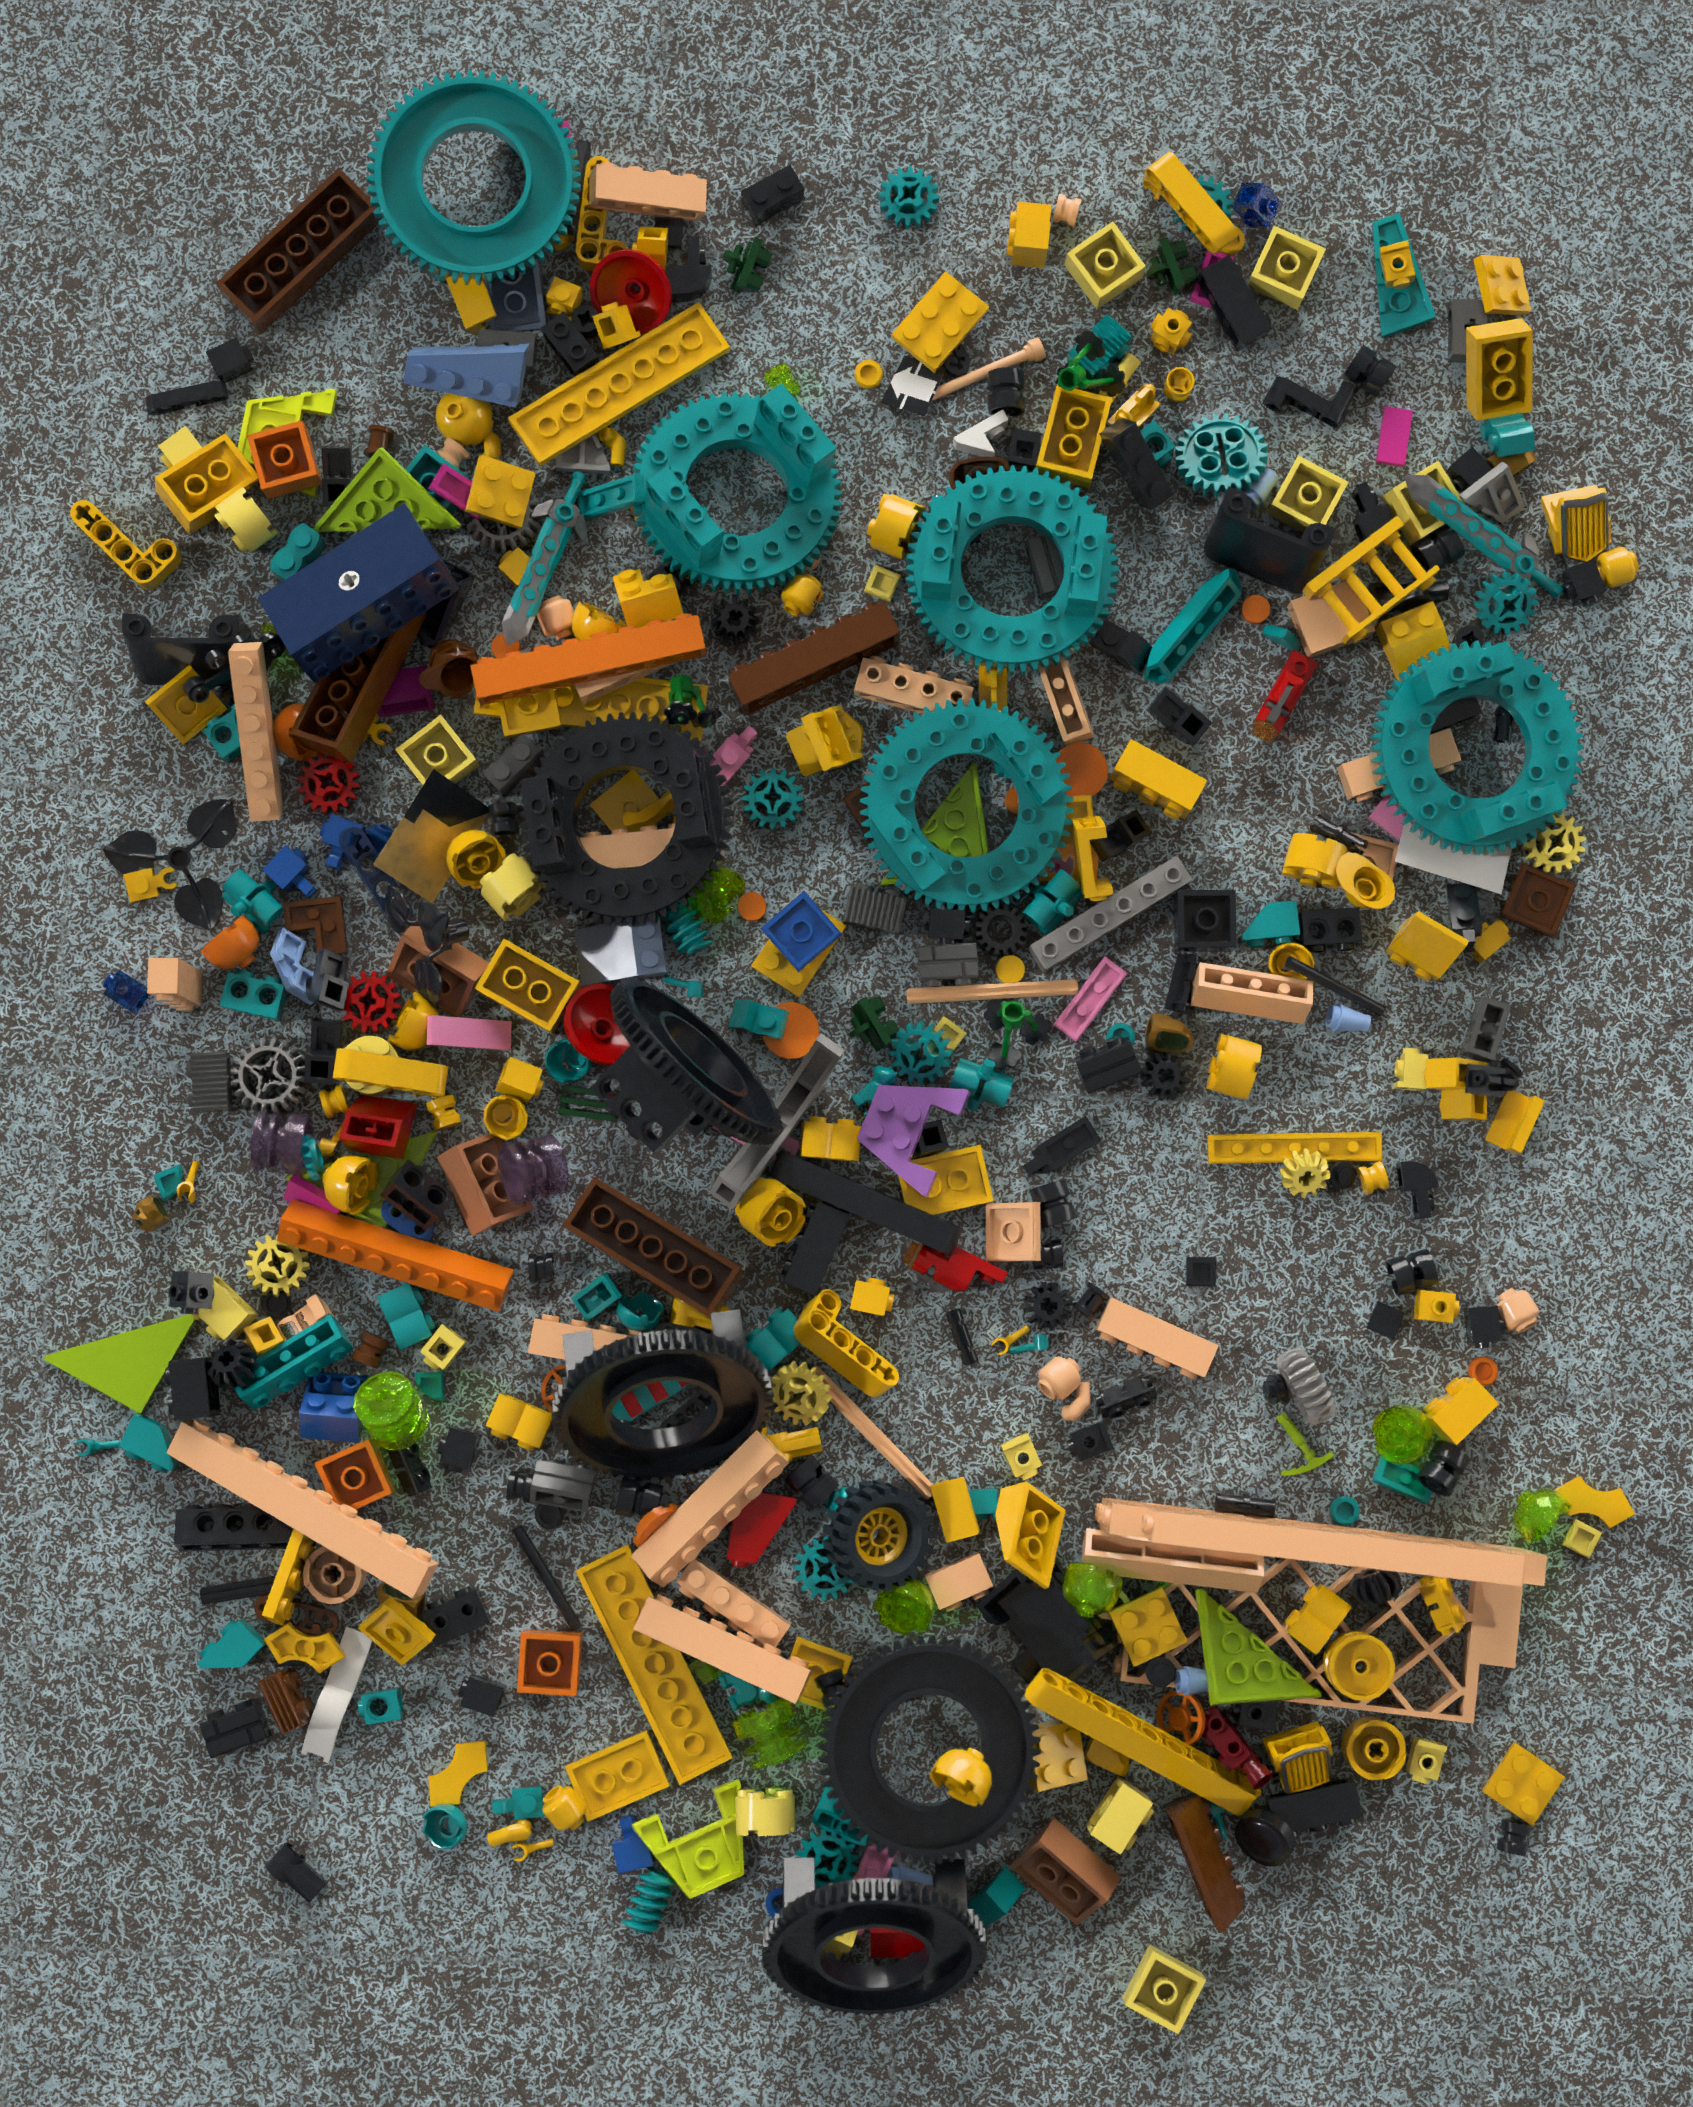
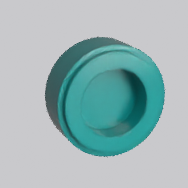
M1117 1023L1107 1031L1106 1040L1122 1035V1038L1129 1037L1132 1046L1135 1042V1032L1128 1024Z
M1340 1496L1332 1501L1329 1512L1334 1522L1339 1525L1348 1526L1357 1521L1360 1508L1353 1498Z

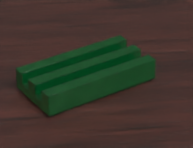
M562 1085V1096L560 1097L558 1114L616 1122L617 1118H614L612 1115L566 1109V1104L606 1109V1103L567 1098L568 1092L591 1096L598 1095L592 1089Z

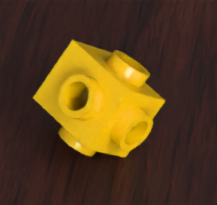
M1168 307L1163 315L1158 313L1150 328L1153 332L1150 341L1162 352H1169L1174 355L1179 347L1184 349L1192 336V333L1189 332L1192 322L1184 312L1172 310Z

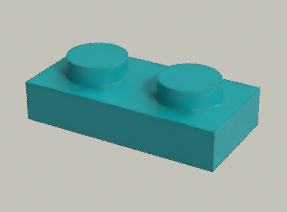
M1386 1453L1380 1455L1372 1482L1423 1505L1429 1503L1432 1491L1425 1488L1417 1480L1420 1468Z

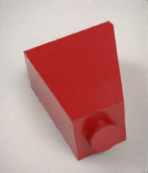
M762 1491L757 1498L751 1500L741 1510L739 1516L732 1522L726 1559L732 1560L731 1565L749 1568V1563L756 1564L795 1506L797 1497Z

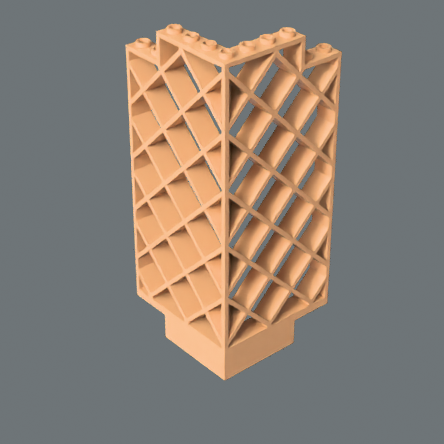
M1103 1497L1102 1503H1096L1094 1520L1099 1523V1530H1104L1109 1534L1146 1538L1153 1543L1281 1558L1264 1572L1261 1586L1287 1565H1290L1308 1589L1312 1585L1317 1587L1296 1560L1353 1566L1327 1587L1335 1594L1349 1584L1355 1574L1368 1568L1425 1575L1424 1577L1430 1576L1431 1580H1433V1576L1470 1580L1467 1610L1454 1593L1451 1594L1455 1605L1459 1604L1465 1616V1622L1463 1623L1464 1625L1466 1624L1460 1684L1433 1651L1456 1632L1454 1627H1452L1454 1632L1442 1636L1441 1631H1439L1428 1641H1425L1401 1611L1402 1607L1421 1593L1418 1587L1421 1585L1419 1581L1394 1601L1392 1598L1391 1601H1386L1387 1607L1357 1630L1370 1634L1391 1616L1395 1615L1420 1646L1395 1667L1394 1679L1388 1688L1401 1706L1369 1703L1371 1700L1353 1701L1339 1699L1320 1675L1324 1671L1323 1658L1313 1666L1289 1634L1285 1632L1288 1625L1285 1622L1281 1625L1256 1593L1238 1592L1222 1606L1230 1612L1246 1598L1250 1597L1275 1628L1262 1641L1271 1647L1279 1639L1283 1638L1308 1670L1302 1675V1678L1308 1683L1315 1679L1328 1695V1697L1283 1701L1474 1724L1480 1664L1515 1668L1523 1584L1545 1586L1547 1555L1521 1547L1254 1515L1245 1517L1237 1513ZM1088 1573V1580H1093L1092 1592H1086V1598L1092 1604V1609L1102 1619L1112 1620L1108 1611L1098 1610L1102 1578L1106 1579L1124 1604L1130 1601L1110 1575ZM1168 1582L1163 1586L1166 1596L1175 1588H1178L1198 1613L1197 1601L1183 1584ZM1344 1621L1338 1626L1342 1632L1351 1630ZM1200 1624L1185 1635L1187 1643L1163 1653L1159 1657L1169 1659L1176 1670L1182 1669L1183 1667L1175 1656L1201 1636ZM1117 1632V1640L1121 1644L1120 1655H1115L1113 1673H1118V1679L1123 1682L1152 1685L1146 1677V1667L1138 1674L1127 1673L1129 1656ZM1428 1656L1452 1688L1427 1709L1412 1708L1393 1683L1424 1657ZM1175 1679L1172 1681L1171 1684L1165 1687L1176 1688ZM1459 1698L1457 1713L1443 1711Z

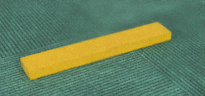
M1382 1132L1207 1135L1208 1164L1284 1163V1158L1293 1159V1150L1298 1152V1155H1301L1305 1148L1309 1150L1310 1155L1315 1151L1319 1152L1321 1159H1326L1327 1162H1337L1340 1160L1348 1162L1383 1161Z

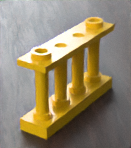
M1398 516L1394 517L1307 583L1302 591L1309 600L1315 595H1318L1319 598L1323 597L1348 628L1349 632L1341 640L1344 644H1347L1352 639L1355 643L1369 633L1366 628L1417 589L1420 588L1422 591H1425L1437 581L1434 576L1440 568L1436 565L1426 572L1399 539L1401 535L1398 532L1404 523ZM1382 544H1385L1387 547L1390 545L1417 579L1407 588H1402L1378 558L1376 549ZM1361 560L1364 564L1368 563L1394 595V598L1382 607L1354 573L1356 569L1353 566ZM1336 579L1346 580L1372 613L1361 623L1355 620L1332 591L1333 586L1331 583Z

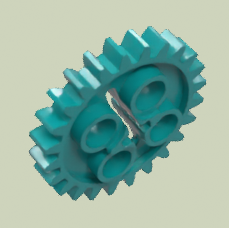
M1213 413V420L1211 421L1202 416L1201 425L1193 421L1192 430L1185 428L1184 437L1178 438L1175 457L1176 467H1179V477L1184 476L1185 485L1193 483L1194 492L1203 488V496L1205 497L1210 491H1214L1215 498H1218L1220 492L1226 493L1228 486L1240 491L1241 487L1244 486L1250 490L1252 481L1257 483L1260 481V474L1265 473V464L1268 463V445L1264 443L1265 436L1264 434L1258 435V426L1250 428L1249 419L1240 423L1239 415H1236L1233 420H1229L1228 413L1224 414L1223 419H1219L1218 415ZM1217 435L1221 437L1226 476L1222 474ZM1202 444H1208V445H1210V446L1205 447V446H1201V445H1202Z

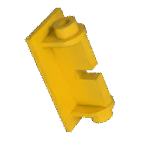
M1152 384L1142 385L1139 391H1136L1111 416L1106 424L1111 426L1119 419L1125 418L1136 422L1139 428L1161 405V403L1154 400L1156 388Z
M980 666L978 669L979 705L983 699L986 701V707L990 709L992 704L997 702V711L1001 712L1007 706V668H1004L1002 674L998 675L996 667H993L987 673L986 666Z
M1430 1576L1419 1579L1421 1585L1418 1587L1426 1605L1429 1606L1437 1603L1439 1608L1430 1610V1615L1437 1631H1441L1442 1636L1454 1632L1452 1629L1454 1627L1456 1633H1459L1464 1626L1465 1616L1460 1605H1455L1452 1598L1453 1588L1450 1580L1433 1576V1580H1431Z

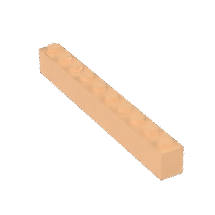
M195 1418L194 1420L181 1422L166 1452L167 1454L412 1599L424 1594L439 1564L431 1559L432 1555L421 1548L414 1549L406 1544L407 1540L402 1536L394 1533L388 1534L381 1529L382 1525L372 1519L364 1520L356 1515L357 1511L354 1508L345 1504L339 1505L332 1501L333 1497L322 1490L315 1491L308 1487V1482L305 1479L295 1475L289 1476L283 1472L284 1468L281 1465L260 1459L257 1451L249 1447L242 1448L234 1443L235 1439L225 1433L220 1432L218 1434L210 1429L211 1425L206 1421Z

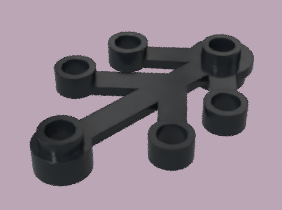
M274 632L266 633L260 640L237 635L230 643V646H232L234 643L263 642L266 672L273 659L279 658L286 649L279 634ZM211 650L206 654L205 661L211 669L217 670L224 665L229 667L207 680L199 676L188 679L183 686V691L191 701L197 703L204 702L208 699L210 690L231 679L228 653ZM232 682L223 693V698L230 706L235 704Z

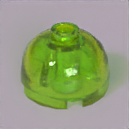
M717 865L721 869L720 872L711 871L710 874L714 882L706 880L703 882L707 888L706 892L700 889L696 890L699 899L695 900L689 897L693 910L708 923H710V920L714 923H719L725 919L733 909L726 908L737 893L742 896L745 890L746 883L744 877L724 865Z
M1400 1404L1382 1410L1375 1418L1372 1426V1434L1375 1433V1440L1377 1442L1374 1443L1376 1450L1384 1459L1393 1464H1408L1420 1459L1430 1449L1433 1440L1432 1426L1429 1419L1420 1409L1412 1405Z
M1541 1488L1532 1493L1528 1489L1516 1499L1519 1505L1514 1511L1513 1522L1519 1535L1531 1546L1533 1541L1536 1543L1557 1525L1556 1523L1560 1519L1558 1516L1561 1513L1566 1516L1573 1506L1555 1490Z
M1071 1563L1068 1565V1569H1065L1062 1583L1063 1596L1069 1605L1076 1609L1078 1615L1087 1618L1093 1617L1094 1614H1102L1111 1610L1116 1605L1123 1584L1121 1577L1106 1569L1105 1574L1097 1572V1565Z
M909 1577L904 1578L906 1584L900 1587L896 1583H892L893 1591H883L880 1589L873 1609L874 1612L877 1610L879 1613V1621L882 1625L891 1631L903 1635H909L910 1631L919 1630L917 1633L919 1634L929 1627L935 1604L932 1593L926 1584L918 1579L911 1580Z

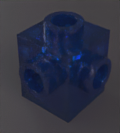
M1242 182L1231 208L1243 219L1242 222L1251 228H1257L1258 226L1271 227L1282 201L1274 194V190L1264 183Z

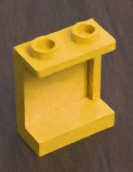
M1101 816L1072 819L1078 876L1082 893L1085 898H1090V901L1105 900L1108 898L1107 895L1114 894L1108 877L1094 879L1090 840L1106 838V826Z

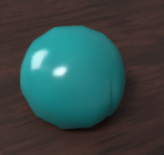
M568 1038L554 1043L545 1054V1067L549 1075L560 1083L580 1080L587 1075L592 1067V1061L581 1055ZM565 1059L573 1069L567 1070L563 1066V1060Z
M644 1292L637 1293L632 1299H628L629 1295L626 1294L619 1302L616 1310L617 1316L623 1325L636 1332H647L654 1329L665 1310L663 1304L654 1296ZM641 1308L644 1315H636V1310Z
M438 1804L422 1816L425 1819L422 1832L439 1849H453L464 1840L467 1833V1820L462 1810L455 1805ZM448 1817L446 1833L443 1830L442 1824L443 1821Z

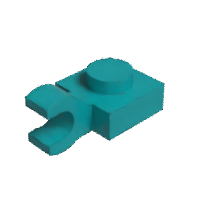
M542 1785L512 1788V1798L494 1799L491 1802L492 1814L514 1811L515 1820L544 1817L542 1812L544 1805Z

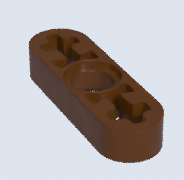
M269 1594L262 1596L255 1604V1614L261 1621L275 1624L262 1616L264 1609H261V1605L266 1604ZM292 1600V1603H295V1607H300L305 1611V1620L300 1624L293 1623L291 1620H285L284 1625L291 1622L297 1630L314 1635H322L330 1631L333 1634L337 1631L340 1620L335 1611ZM311 1610L316 1611L313 1616L314 1618L322 1619L325 1617V1614L329 1615V1621L333 1622V1627H328L324 1631L321 1630L322 1625L316 1622H312V1628L307 1627L311 1619Z

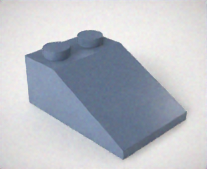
M534 260L536 265L534 269L529 265L525 266L526 274L524 275L518 270L515 271V279H511L507 274L504 275V282L500 283L498 278L495 277L493 278L492 285H489L487 280L483 279L497 313L495 318L489 320L490 330L513 332L541 329V327L547 324L543 270L540 260Z
M659 915L656 923L647 917L646 925L644 926L636 919L634 927H630L625 919L622 927L617 926L616 922H612L610 926L600 924L575 930L582 987L598 983L620 982L626 977L628 979L630 977L632 979H645L668 976Z

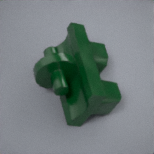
M754 237L752 242L747 243L743 255L741 254L744 247L741 245H736L734 251L724 252L723 260L729 264L726 271L734 274L736 267H738L730 288L731 290L739 292L743 289L752 293L760 290L763 277L751 272L754 264L763 269L767 268L773 255L772 252L761 246L763 240Z
M1168 238L1159 241L1160 247L1157 248L1162 264H1160L1158 256L1151 258L1150 261L1153 267L1146 274L1150 280L1157 278L1159 286L1167 284L1165 277L1167 275L1175 296L1181 294L1184 287L1196 282L1197 275L1192 265L1179 269L1176 262L1188 256L1184 240L1170 243Z
M877 996L868 1000L864 997L850 1008L855 1017L850 1019L854 1030L848 1035L851 1039L859 1036L864 1045L870 1042L877 1053L892 1042V1039L900 1029L893 1020L884 1024L879 1020L877 1015L886 1010L881 997Z

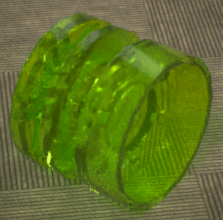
M393 1371L378 1373L368 1378L355 1394L353 1406L356 1415L372 1440L381 1448L387 1450L406 1448L414 1444L427 1428L429 1417L427 1409L411 1382L403 1374Z
M782 1697L778 1698L772 1704L766 1703L768 1709L756 1714L755 1709H752L731 1721L738 1740L752 1738L754 1741L743 1751L745 1756L759 1753L748 1761L751 1769L779 1764L807 1746L805 1736L791 1739V1737L802 1731L800 1725L786 1728L785 1723L795 1716L790 1701Z

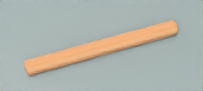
M1075 979L909 988L906 991L909 1004L1063 996L1078 994V982Z
M816 1366V1374L818 1376L825 1374L820 1367ZM826 1375L822 1382L823 1384L831 1385V1388L826 1392V1394L832 1396L831 1403L925 1499L931 1498L933 1495L930 1486L933 1484Z

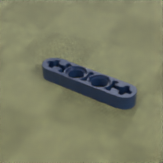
M357 827L346 828L340 833L339 845L386 918L385 898L377 894V885L381 881H386L400 891L401 889L393 877L378 867L371 873H366L362 870L361 861L363 858L370 856L376 861L379 854L362 829ZM349 833L359 836L360 839L356 842L360 849L365 847L368 849V852L359 854L356 859L353 854L358 853L354 845L348 846L346 844L349 840ZM408 902L410 906V913L408 917L412 920L414 911L412 909V906Z

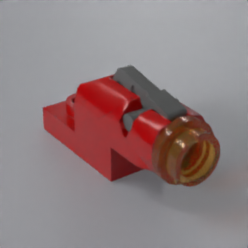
M1293 649L1252 723L1254 726L1251 731L1253 735L1269 743L1279 736L1316 669L1317 662Z
M913 1240L902 1260L908 1264V1268L913 1269L915 1274L942 1294L949 1290L966 1291L976 1270L981 1272L980 1279L992 1285H995L996 1281L1003 1283L1008 1272L957 1246L952 1256H948L943 1252Z

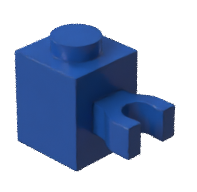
M331 814L329 820L323 822L320 830L321 841L325 845L332 847L325 863L329 868L340 871L345 854L339 845L340 833L346 828L357 827L366 834V827L364 825ZM349 833V840L346 844L348 846L354 845L358 853L353 855L358 856L360 848L356 841L360 838L358 835H351Z
M285 845L262 869L287 893L295 885L309 898L317 891L303 877L311 867L305 863L309 858L297 847L292 851Z
M633 1814L621 1816L619 1821L623 1838L614 1839L612 1843L618 1874L653 1866L655 1856L632 1828L631 1824L634 1823Z

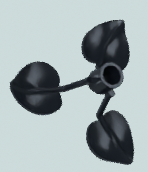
M217 799L195 808L188 817L187 830L198 838L190 845H187L186 848H172L168 855H154L157 848L155 840L148 833L140 830L128 831L103 848L109 862L122 874L139 871L140 867L154 869L153 860L168 861L172 868L177 871H183L190 885L182 886L177 891L174 899L176 911L187 922L206 930H211L218 922L222 912V891L211 878H202L195 883L194 878L189 872V868L193 863V857L190 852L202 840L206 846L214 849L224 847L232 841L236 832L233 802L227 799Z
M388 885L386 887L384 906L385 915L390 927L396 933H403L406 930V924L408 926H420L427 948L430 951H434L425 960L418 959L416 961L414 979L419 994L436 1009H440L442 979L438 968L432 963V960L444 951L451 950L452 944L467 941L469 939L468 924L463 918L450 921L452 913L438 908L431 902L420 904L418 921H413L408 917L410 906L403 893L393 885Z

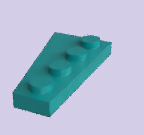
M1400 212L1372 222L1382 339L1436 320V315ZM1408 240L1415 271V281L1410 282V285L1403 289L1386 288L1379 257L1380 247ZM1395 263L1393 264V266L1395 268H1401L1403 267V263Z

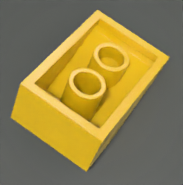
M225 433L156 476L155 491L187 533L191 535L216 518L214 514L218 510L215 506L242 486L247 491L259 479L256 471Z
M1434 601L1384 620L1375 629L1395 677L1399 681L1401 679L1398 675L1403 671L1409 673L1407 667L1412 663L1417 665V659L1423 656L1427 660L1429 652L1434 651L1437 654V649L1443 646L1448 651V646L1450 645L1444 624Z
M1418 911L1401 924L1385 952L1391 955L1390 961L1400 967L1410 966L1416 970L1414 974L1418 978L1430 982V980L1436 981L1441 978L1465 949L1469 941Z
M1027 1481L1001 1488L995 1516L1004 1560L1042 1588L1047 1589L1050 1585L1066 1510Z

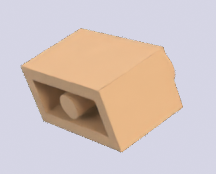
M979 1552L925 1575L939 1610L945 1608L946 1612L961 1607L963 1605L961 1600L970 1596L973 1597V1600L988 1595L990 1593L988 1588L993 1587Z

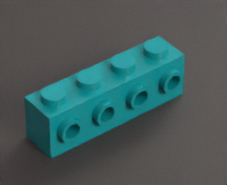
M329 1314L258 1357L256 1362L259 1368L252 1372L255 1379L246 1380V1387L238 1385L236 1391L239 1398L251 1409L262 1408L283 1392H289L304 1379L317 1375L327 1365L342 1360L347 1353L354 1350V1347L344 1327Z

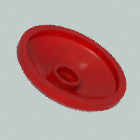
M631 249L618 250L604 257L592 272L589 293L592 305L599 314L603 313L602 306L616 301L619 307L627 304L636 332L640 331L641 335L658 327L667 317L672 302L671 285L663 268L649 255ZM634 283L640 286V292L634 289Z
M598 983L581 988L571 997L564 1011V1028L569 1041L581 1055L598 1064L612 1065L627 1050L630 1044L613 1021L614 1016L609 998L611 997V990L615 986ZM596 1029L602 1030L603 1035L598 1034Z

